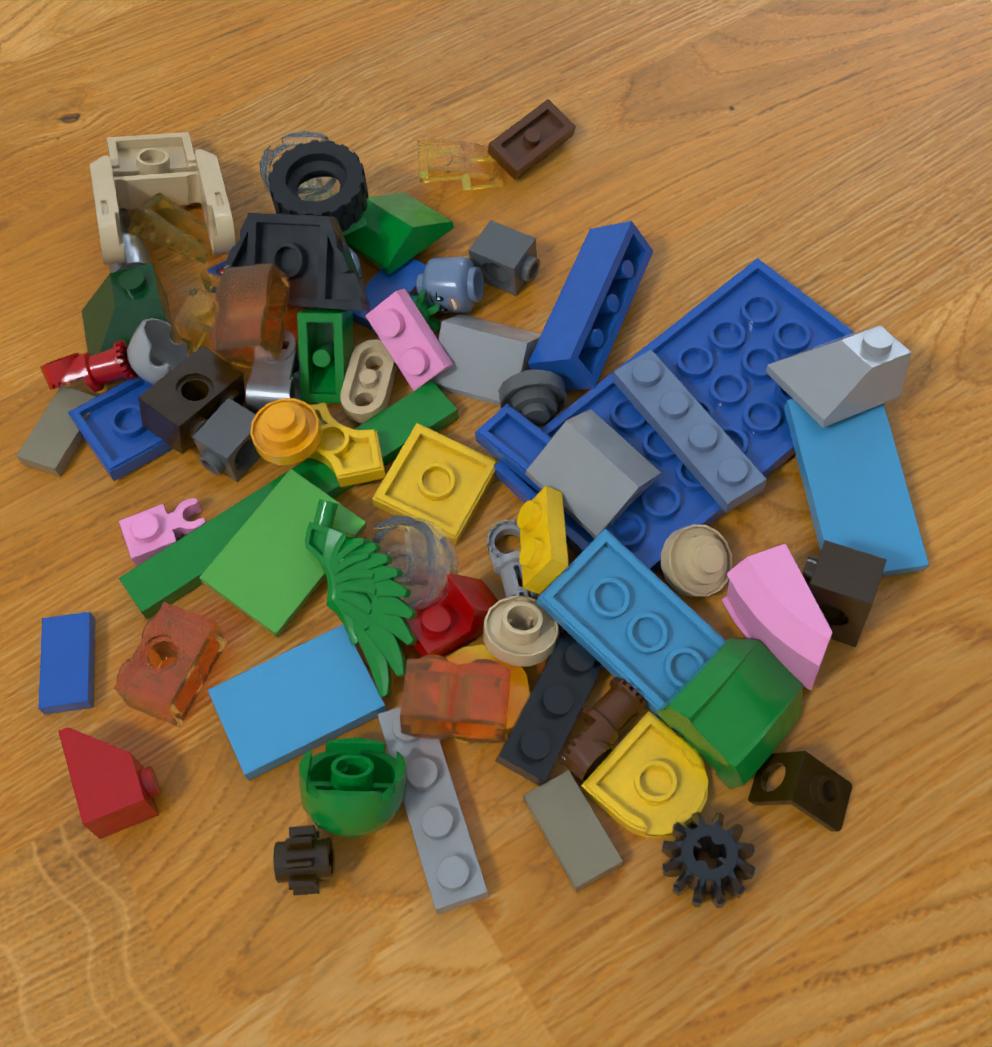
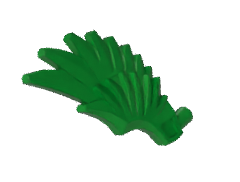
M319 499L314 522H309L306 531L305 547L320 562L327 577L328 594L326 606L335 612L343 623L351 645L361 646L373 674L379 695L389 697L392 691L391 667L397 677L407 676L408 674L405 655L399 639L407 645H414L417 642L414 633L405 619H415L417 612L399 598H409L411 590L393 580L402 577V569L386 566L392 564L393 558L391 555L378 553L381 551L379 543H374L371 539L357 538L355 535H350L341 529L334 528L333 523L338 503Z

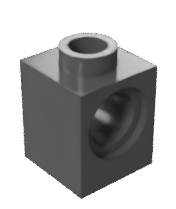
M490 220L469 249L470 260L475 267L481 269L484 283L514 296L519 294L526 282L531 283L539 270L540 260L537 258L536 238Z
M230 398L218 408L192 438L201 454L198 459L208 471L216 476L224 473L238 482L261 456L257 453L250 435L251 422L256 414Z

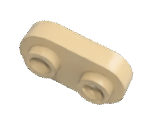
M381 340L365 341L359 344L351 354L340 393V400L345 415L355 423L363 424L388 406L397 372V364ZM374 366H381L378 370L371 369ZM366 402H369V403H370L369 405H366V406H360L361 404L366 403Z

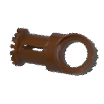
M615 676L609 683L611 689L592 708L585 706L580 711V717L588 728L579 734V738L576 737L573 740L577 744L575 747L571 744L567 747L571 752L564 751V756L561 757L560 762L582 782H585L613 751V745L619 739L617 733L636 714L642 716L649 709L647 702L642 699V695H635L638 690L635 688L631 691L632 684L627 683L623 678Z

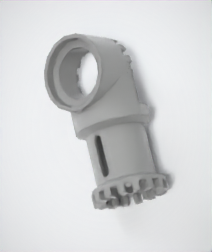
M503 519L504 522H497L495 527L492 526L490 528V533L488 532L487 545L494 572L497 576L501 577L506 598L524 594V596L537 600L540 596L539 594L523 588L522 565L519 563L521 549L503 554L496 548L498 540L505 535H515L520 538V529L517 526L516 520L508 521V519ZM518 578L521 579L522 587H520L518 584Z

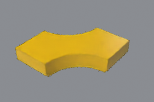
M325 402L310 405L316 412L322 433L317 449L308 458L316 459L327 465L335 473L340 487L385 478L386 474L377 431L355 430L343 426L330 415Z

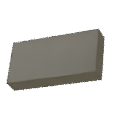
M61 385L16 455L21 464L61 477L84 440L68 412L97 396ZM91 412L82 416L85 421L87 420Z
M569 770L523 795L527 808L576 893L623 866L622 858Z

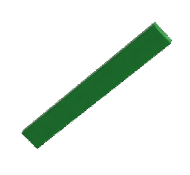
M431 380L356 427L355 430L377 431L385 466L396 459L416 423L438 432L459 418L458 409ZM307 458L292 468V470L333 499L354 486L340 487L335 473L327 465L313 458ZM287 472L119 578L145 619L150 618L202 584L199 578Z

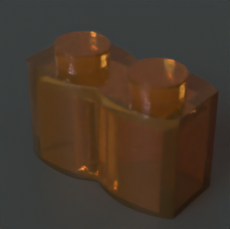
M274 263L226 268L221 276L220 284L216 289V300L219 310L210 329V342L213 351L230 364L277 360L280 356L284 341L283 317L288 308L290 287L289 278Z
M425 655L420 659L407 660L400 711L401 733L425 739L456 738L474 743L505 742L511 669L501 666L498 662L490 659H477L471 663L456 664L439 655Z

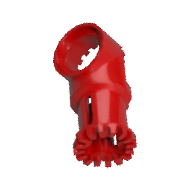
M124 340L115 342L112 349L95 355L89 352L80 355L79 353H74L40 366L50 390L55 389V387H61V384L65 386L67 382L73 383L75 379L78 381L82 377L86 385L93 392L103 390L106 383L123 377L132 380L138 376L128 361V345H126Z

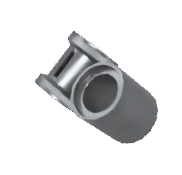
M271 329L265 332L257 342L252 372L246 386L247 408L254 414H257L266 404L278 399L295 398L301 400L297 341L287 329Z

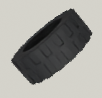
M313 140L306 144L300 143L295 145V148L282 153V157L272 165L273 170L269 172L268 180L270 185L268 186L276 214L336 217L341 230L345 232L350 229L354 222L357 223L362 218V212L366 211L369 195L363 164L360 163L358 155L355 152L349 151V147L343 144L338 145L334 141L329 140L326 142ZM332 177L336 178L340 183L339 192L322 201H305L298 195V187L313 178Z

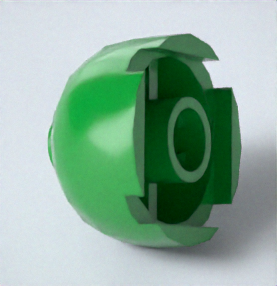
M357 737L334 739L326 742V751L318 753L314 757H312V749L306 752L298 765L299 788L303 809L317 827L334 835L345 838H358L376 832L393 820L402 804L406 788V764L404 758L398 751L396 759L392 755L385 753V744L377 740Z

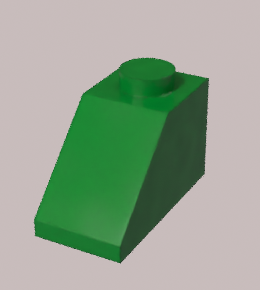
M307 307L297 313L301 401L306 403H341L340 393L351 354L354 350L353 310Z

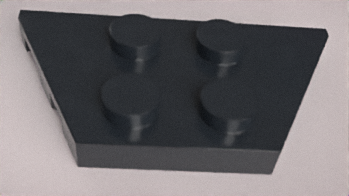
M248 213L240 230V239L232 247L225 263L229 265L224 279L220 287L214 286L210 293V300L370 311L368 297L336 217Z

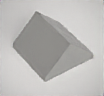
M465 314L443 320L438 341L454 365L432 381L442 391L500 406L498 390L502 383L513 375L526 370H532L528 365V361L541 334Z
M592 409L566 420L525 473L539 488L543 489L547 485L562 492L564 511L594 539L604 529H607L661 474L658 469Z

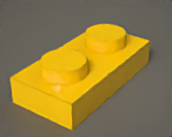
M547 485L532 500L524 503L517 517V526L520 529L521 551L519 563L522 565L523 588L539 595L568 567L562 492Z

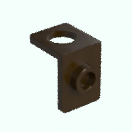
M806 751L774 753L756 771L748 801L755 806L791 804L828 830L836 832L842 828L852 791V784ZM784 766L785 777L782 783L775 790L767 792L766 784L769 776L775 769Z

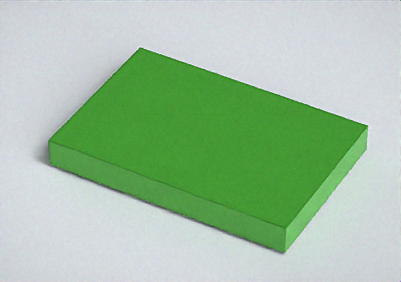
M292 469L286 473L199 577L204 585L277 638L326 578L320 562L305 547L306 531L309 522H314L319 499L338 503L333 523L334 528L341 529L350 535H355L357 538L367 528L366 522Z

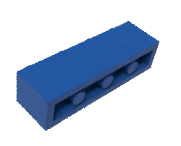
M632 221L589 230L528 361V365L532 370L550 371L559 375L565 382L566 391L595 388L653 254V249Z

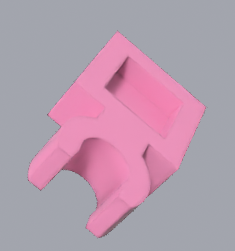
M197 498L182 501L175 511L168 513L164 504L119 521L131 559L136 567L178 541V538L186 536L206 523L204 517L192 522L188 521L191 516L203 512Z

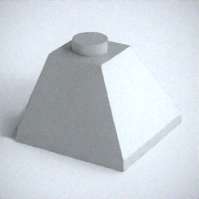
M880 325L842 336L768 364L766 373L824 428L900 397L912 352Z

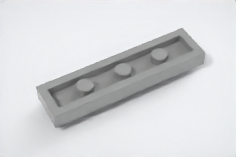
M426 698L377 714L389 755L396 759L398 751L403 756L406 764V788L403 802L437 914L439 915L488 898L489 894Z

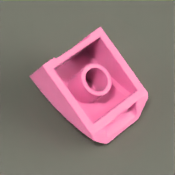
M785 543L748 556L726 573L729 577L727 596L722 599V602L735 624L747 639L760 640L804 687L812 690L827 650L832 630Z

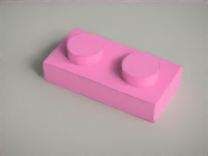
M406 289L395 291L365 315L413 391L435 379L454 365Z

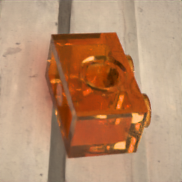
M164 602L157 615L151 617L146 623L142 633V640L132 658L127 659L120 667L114 689L129 707L181 727L225 648L227 640L215 621ZM176 657L172 665L159 669L166 659Z

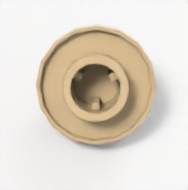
M693 524L674 531L666 539L661 551V569L666 582L675 592L685 597H707L719 592L728 582L729 577L726 573L732 569V553L727 541L717 530L707 525Z
M511 596L499 600L489 608L484 619L483 642L489 653L500 662L512 666L529 667L543 662L552 654L559 633L558 623L536 603V599L527 596Z

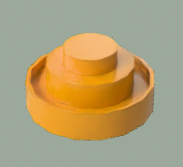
M295 398L278 399L266 404L255 415L251 422L250 430L257 453L266 461L276 465H293L308 458L317 449L322 433L315 410L306 402Z

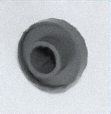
M526 370L504 381L498 390L501 408L508 403L536 426L548 422L551 417L562 411L567 403L564 380L559 375L550 371Z

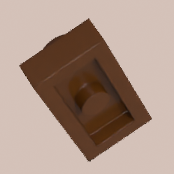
M547 99L491 141L487 153L516 180L574 135L576 126Z

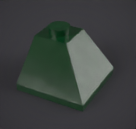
M153 263L110 273L81 311L87 351L92 355L112 349L114 343L120 340H124L126 345L129 346L131 338L140 323L149 318L169 323L171 325L170 338L176 343L167 294Z

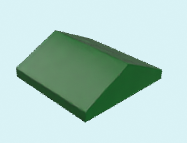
M401 192L369 197L367 199L368 206L366 211L362 212L367 225L345 235L344 238L347 246L387 274H391L451 231L454 225L450 219L408 194Z

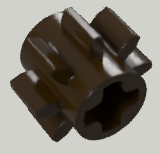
M315 825L289 827V838H286L285 841H278L274 845L273 863L277 883L289 882V890H293L294 896L319 894V881L333 879L335 859L331 837L320 838V833L316 831Z

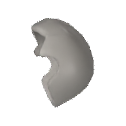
M149 318L140 323L127 349L128 361L133 370L152 385L189 357L187 353L188 344L186 342L181 344L174 343L170 338L171 325L155 318Z

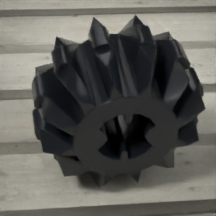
M693 813L691 818L692 829L683 823L677 822L673 825L672 830L676 840H665L663 842L662 853L671 859L663 863L662 873L668 877H679L673 885L672 891L675 895L680 896L689 888L694 890L692 905L695 907H701L705 894L711 895L712 902L716 908L724 907L726 902L725 891L736 898H740L745 892V887L741 880L752 879L755 873V867L745 861L753 856L755 851L754 845L747 842L737 843L744 830L741 824L733 825L727 831L722 829L724 816L721 813L714 815L712 825L705 824L701 813ZM701 851H707L711 859H718L715 869H709L708 864L704 860L698 861Z

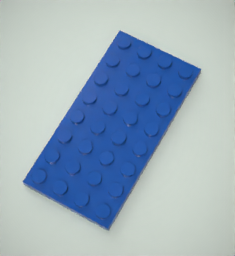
M757 258L620 367L652 350L763 476L767 478L795 454L784 410L787 400L793 398L766 373L767 365L855 332ZM612 372L598 383L595 388L589 390L541 428V430L552 438L566 420L592 409L661 472L660 476L606 529L648 569L655 573L661 568V551L664 543L674 531L693 524L710 526L725 512L615 385ZM501 461L494 465L495 476L523 503L532 500L539 493ZM564 511L566 543L580 555L595 539Z

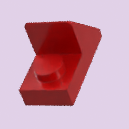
M452 573L445 576L443 595L416 608L417 616L415 619L405 618L417 639L416 644L413 646L428 664L482 635L486 614L489 608L498 602V599L482 579Z

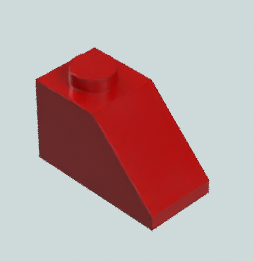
M67 727L58 731L82 824L95 836L102 839L159 816L154 797L161 795V790L151 766L144 768L130 752Z

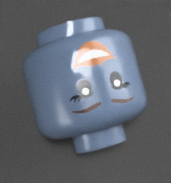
M465 256L436 257L429 260L425 266L424 273L418 275L416 283L417 294L419 295L425 289V301L429 305L433 303L441 305L435 314H466L472 311L475 304L481 302L483 298V274L481 269L475 267L473 262Z

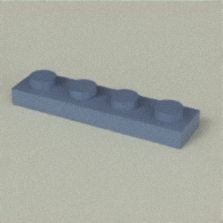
M652 350L613 371V382L725 513L765 489L767 479Z

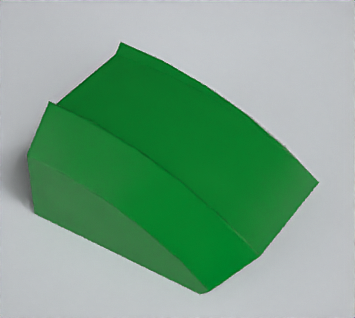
M729 638L656 713L670 728L674 727L716 771L715 775L729 789L746 784L797 722L802 714L803 685L760 640Z

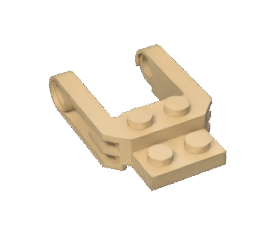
M189 132L107 137L109 156H102L89 164L103 264L126 263L119 209L121 208L131 211H143L147 208L169 206L184 208L192 203H201L213 255L230 253L232 247L236 245L235 231L216 155L202 149L195 150L194 154Z

